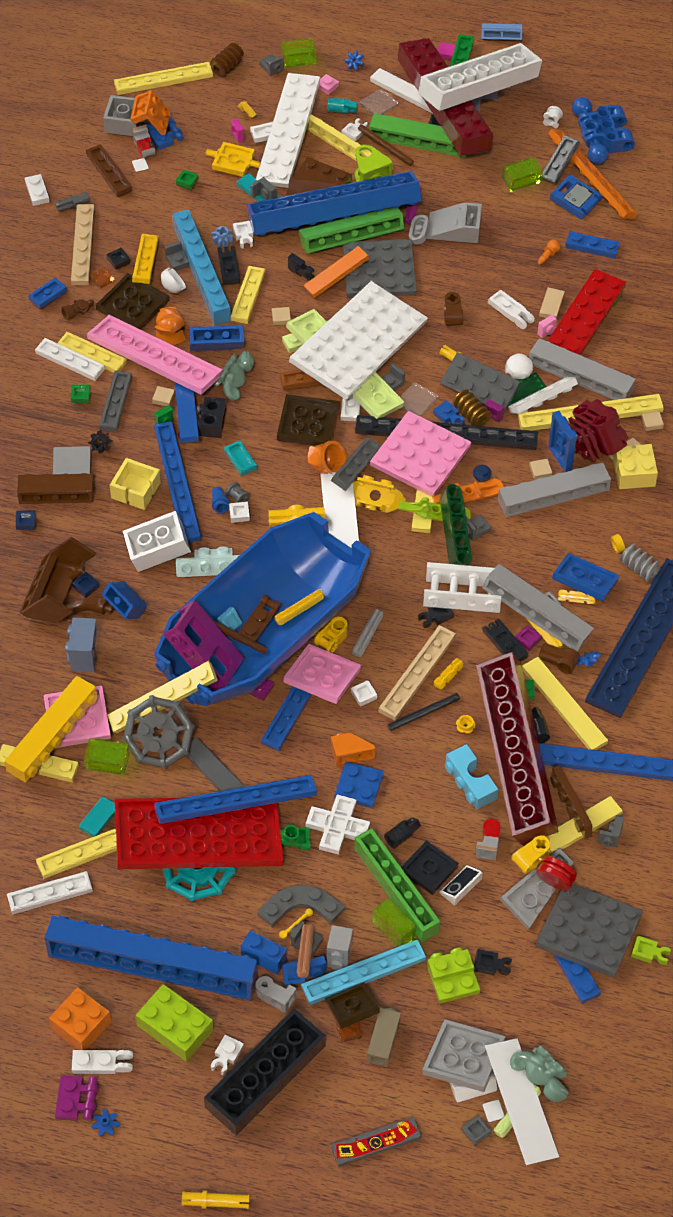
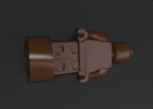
M83 299L74 300L75 304L61 307V313L66 320L73 318L77 313L84 315L90 309L89 307L94 305V301L91 299L87 301Z

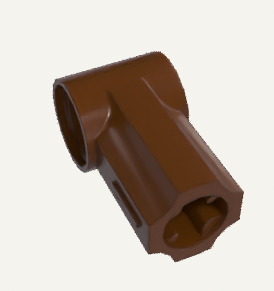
M544 643L538 657L540 660L556 665L561 672L571 674L580 658V654L572 648L563 650Z

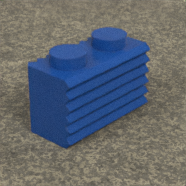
M125 581L109 582L102 593V596L125 620L139 619L147 607V603L142 601V598L135 594V591L130 589V586Z
M253 930L249 931L241 944V956H251L257 960V965L277 975L282 969V962L287 961L286 947L279 946L278 943L275 944V941L272 942L268 938L260 936V934L257 935L256 932L253 933Z

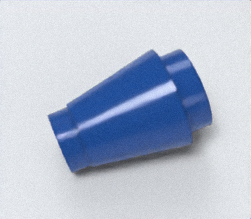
M214 487L211 491L212 508L219 514L225 513L229 510L230 501L221 487Z

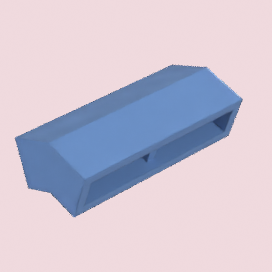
M482 23L481 38L522 40V24Z

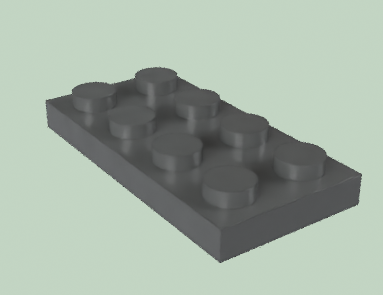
M458 352L440 382L442 386L457 393L468 389L469 393H474L475 397L484 406L488 399H491L504 407V413L521 384L520 381Z

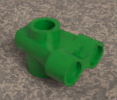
M287 825L284 829L280 830L283 846L310 850V828L300 827L298 829L294 825Z

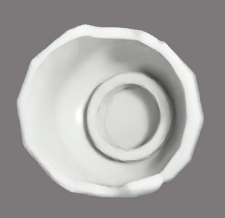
M167 268L161 273V282L167 291L179 293L186 288L185 283L174 269Z
M524 354L512 355L505 364V373H509L514 379L528 378L533 371L532 361Z

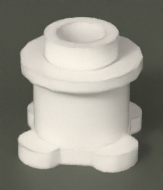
M550 106L543 115V124L558 128V120L563 115L562 110L557 106Z

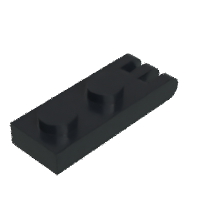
M228 246L224 247V252H222L221 247H217L223 285L239 284L240 276L235 246H231V251H228Z
M496 619L495 624L493 622L489 623V628L487 626L482 627L485 635L502 655L513 652L520 662L528 658L529 653L500 619Z

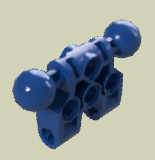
M576 98L572 104V112L579 117L578 123L582 131L581 136L589 148L588 159L593 164H603L609 157V153L629 151L635 147L631 130L620 128L627 123L622 106H599L595 112H591L593 110L592 103L588 98Z

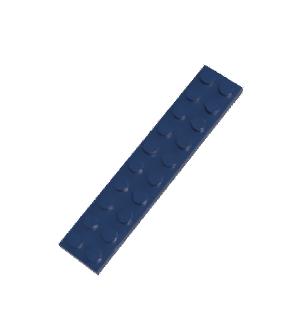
M668 558L665 560L588 693L585 703L618 718H621L673 627V560Z

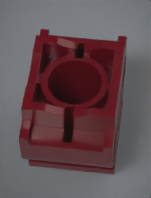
M599 399L593 402L584 401L574 408V418H568L570 428L575 430L577 434L576 451L574 453H579L584 459H589L594 463L597 461L595 456L599 459L602 457L601 452L605 455H613L627 446L625 441L628 439L626 431L619 425L620 421L617 410L613 407L605 406Z

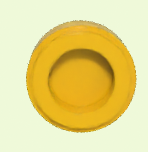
M619 534L611 536L614 550L618 554L623 552L625 545Z

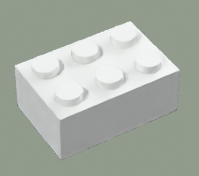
M176 511L123 531L130 559L138 572L191 552L183 524Z

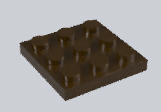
M127 273L95 306L96 310L106 316L111 315L141 330L170 301L169 295L149 284L132 282L133 275Z
M286 394L277 432V441L314 446L332 441L339 410V401Z

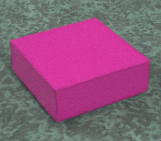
M440 42L437 51L443 59L451 60L455 45Z
M237 119L231 120V133L239 143L243 142L244 128Z

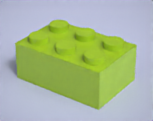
M164 984L135 1015L139 1028L185 1062L192 1057L214 1031L211 1018Z

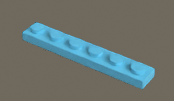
M417 939L301 984V988L310 1006L362 982L367 984L426 961V956Z

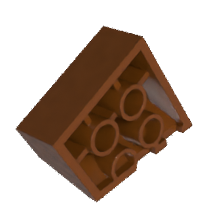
M307 157L291 178L286 196L352 183V174Z

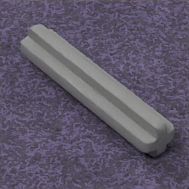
M378 609L373 611L352 650L354 656L362 657L383 618V611Z

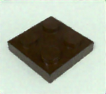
M364 982L325 998L326 1004L340 1029L380 1013L377 1003Z

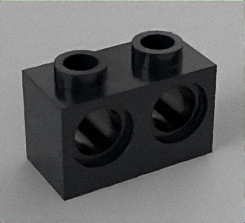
M204 397V402L199 407L201 417L197 418V428L199 429L200 436L222 438L227 411L226 399Z

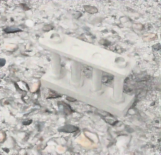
M427 562L426 582H431V590L424 589L423 606L500 613L501 596L491 595L490 593L488 595L476 594L477 586H483L487 576L494 568ZM439 583L450 584V591L438 590ZM458 584L469 585V593L457 592Z

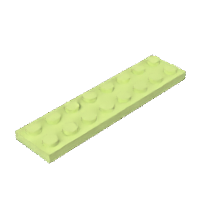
M313 309L288 321L286 328L304 344L327 322ZM376 372L352 395L376 419L385 417L402 408L405 403Z

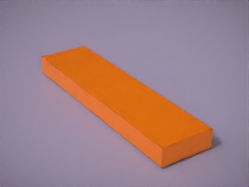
M357 246L304 284V289L313 298H316L369 260L368 254Z

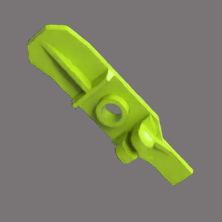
M427 497L422 498L420 502H398L399 510L414 512L421 518L443 522L441 505L429 502ZM464 507L465 515L470 520V510Z

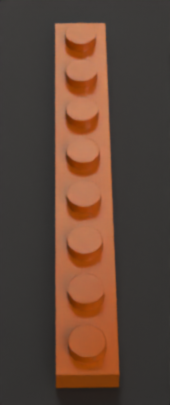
M552 128L548 133L556 145L560 144L564 135L567 136L563 130ZM577 148L571 158V163L580 169V173L590 180V184L599 190V193L609 201V205L619 212L618 215L621 218L635 219L638 213L582 151Z

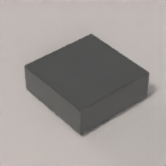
M479 1115L461 1127V1131L474 1147L492 1135V1131Z

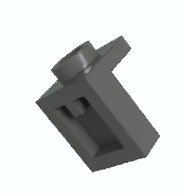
M271 54L259 60V65L269 76L284 70L283 58L281 56L276 58Z
M264 177L255 181L250 186L253 198L260 194L267 200L277 198L276 187Z
M180 241L165 246V258L172 269L178 271L189 267V261L182 250V243Z
M392 364L390 365V372L384 375L382 379L395 392L405 384V373L400 367Z
M481 514L471 520L466 516L468 536L472 541L491 532V526Z
M616 815L614 823L610 822L608 831L599 830L598 843L606 847L617 848L624 817Z
M300 921L298 926L295 925L289 935L291 937V946L298 950L300 949L302 926L305 924L303 921ZM315 932L311 952L312 957L323 942V937Z

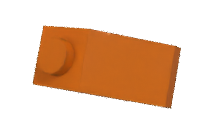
M339 733L331 736V749L336 767L343 766L345 761L357 763L375 759V745L352 733Z

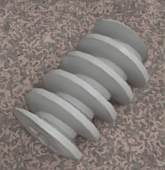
M633 543L623 551L619 561H622L623 565L628 566L630 570H634L635 574H640L639 576L650 583L656 578L661 569L658 568L660 562L657 560L652 563L654 560L653 556L646 559L648 552H644L641 555L642 548L640 547L635 550L637 545Z

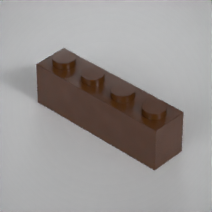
M93 474L18 475L17 495L19 504L91 503L94 499Z

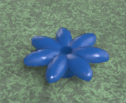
M355 50L354 55L348 52L349 58L344 60L345 63H349L347 69L354 67L357 71L358 65H364L361 61L364 55H358V50Z
M593 651L590 654L585 652L584 656L579 658L578 666L585 664V666L594 665V662H597L596 658L600 657L601 654L597 653V651Z
M104 1109L102 1117L99 1115L93 1116L97 1123L93 1124L91 1128L99 1129V1136H102L105 1131L113 1135L112 1127L120 1126V1123L113 1121L117 1113L108 1116L107 1110Z

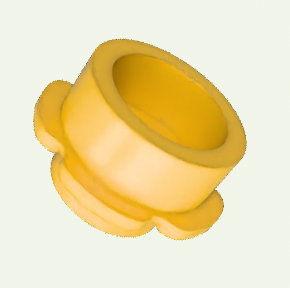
M469 715L461 716L456 722L457 730L461 733L469 734L476 726L475 721Z

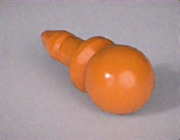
M552 239L547 243L544 253L539 258V265L560 250L559 241Z

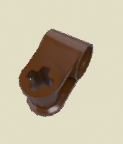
M449 292L445 295V326L463 325L460 295L456 292Z

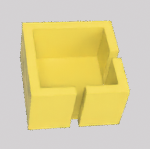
M652 444L635 445V448H632V445L626 446L614 454L613 463L615 473H617L616 478L619 489L655 487L658 472Z
M126 458L110 483L111 498L123 503L129 501L131 506L145 510L152 499V495L155 494L161 483L160 469Z

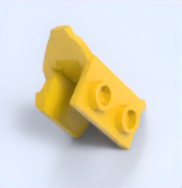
M363 475V478L358 477V481L353 482L355 505L362 508L364 505L366 509L376 511V508H378L381 512L388 513L399 508V501H406V498L392 485L391 481L381 479V482L374 481V477ZM374 490L379 491L381 494L380 499L377 501H373L370 498V494Z

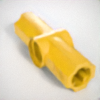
M292 505L284 510H268L269 527L277 526L311 512H315L325 519V508H304L302 505Z

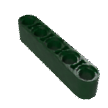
M450 484L440 496L449 564L468 566L472 561L462 490L458 485Z

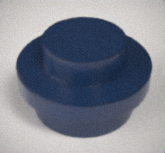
M486 465L476 466L473 470V476L478 482L488 481L492 474L491 469Z

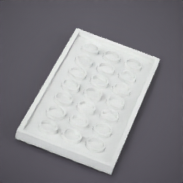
M371 281L292 354L289 362L347 400L427 322L428 318Z

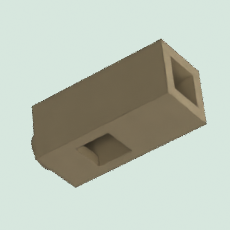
M380 1008L367 1052V1063L388 1068L401 1021V1013L397 1012V1010L393 1008Z

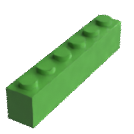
M377 113L373 114L369 130L388 143L466 157V155H459L442 126Z
M389 207L383 211H373L364 215H357L299 230L301 246L306 253H311L403 230V213L398 208Z
M371 828L356 836L354 850L419 940L423 943L437 935L440 931V920L375 831Z

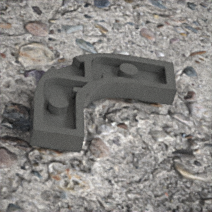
M298 885L285 888L273 895L257 911V916L273 928L291 910L311 908L332 924L345 911V906L319 888Z

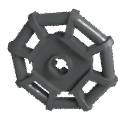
M150 695L148 699L127 711L128 717L122 741L126 742L138 764L144 763L161 767L164 770L190 753L189 746L195 725L191 723L180 705L181 702L178 700L171 701ZM151 706L152 713L144 718L139 715ZM157 706L170 708L171 710L169 713H162L158 711ZM175 712L184 726H179L177 724L176 720L173 717ZM135 719L140 722L138 734H132ZM155 727L163 729L161 738L155 736ZM180 730H185L181 745L178 743V734ZM134 738H139L144 746L142 753L134 742ZM173 746L178 749V751L166 758L165 752ZM149 751L160 753V759L146 755Z

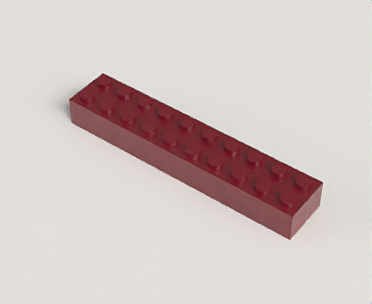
M429 38L399 43L398 61L418 91L422 76L448 68V65ZM424 99L460 156L491 150L493 133L471 100L439 111Z
M510 652L476 666L512 836L521 845L531 842L537 836L546 837L558 833L559 830L522 665L513 652Z

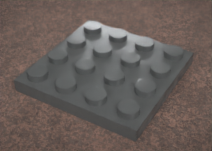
M410 239L357 241L343 244V256L357 246L369 256V260L345 276L347 298L355 297L371 281L394 296H416L412 242Z
M572 884L569 891H560L535 947L615 978L643 911L579 885Z

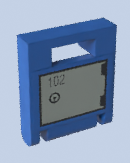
M571 174L550 195V200L579 219H583L585 215L587 216L602 199L600 193ZM566 187L568 190L563 194L561 191Z

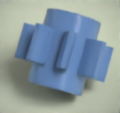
M226 226L217 227L216 232H212L213 244H217V246L222 248L228 246L229 242H233L232 230H228Z

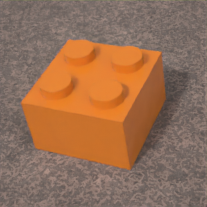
M77 987L49 1017L51 1029L75 1048L87 1050L110 1025L111 1017L110 1011Z

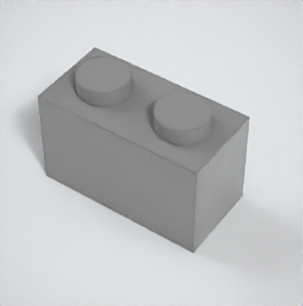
M332 925L327 945V967L339 970L349 965L352 952L353 929Z

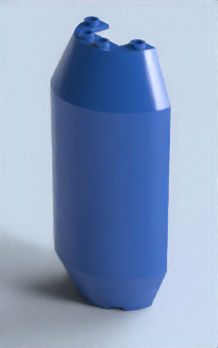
M315 512L271 527L184 605L196 600L206 614L218 623L217 618L228 608L233 607L242 621V624L234 630L239 632L260 603L263 595L269 596L274 602L282 603L277 614L317 589L324 593V599L283 625H278L274 617L257 641V643L267 647L265 654L226 636L241 654L243 660L225 687L212 692L207 686L204 687L199 683L197 685L198 691L186 697L188 702L208 706L252 693L355 597L370 558L371 549L357 540L351 545L352 548L329 533L328 521ZM266 606L265 610L270 611L271 608ZM179 610L169 618L164 632L174 628L182 616ZM188 623L185 633L198 647L202 639ZM162 634L154 653L156 659L155 666L170 682L191 671L192 668ZM212 653L209 662L223 676L226 667Z

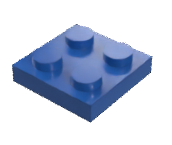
M345 761L334 799H336L337 795L356 799V805L373 809L384 771Z

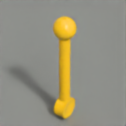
M311 908L306 909L305 914L288 929L280 931V939L285 940L288 937L287 934L291 932L295 925L297 926L306 917L312 916L313 910Z

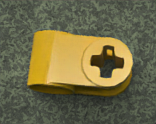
M343 617L333 618L317 634L314 644L322 646L328 652H335L348 636L347 620Z
M545 836L535 837L513 855L512 861L525 874H529L541 864L545 856L550 855L549 839Z

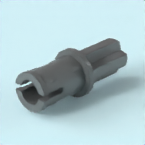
M87 192L75 196L70 195L69 198L58 201L55 205L58 211H63L72 207L76 208L77 204L88 203L90 199Z

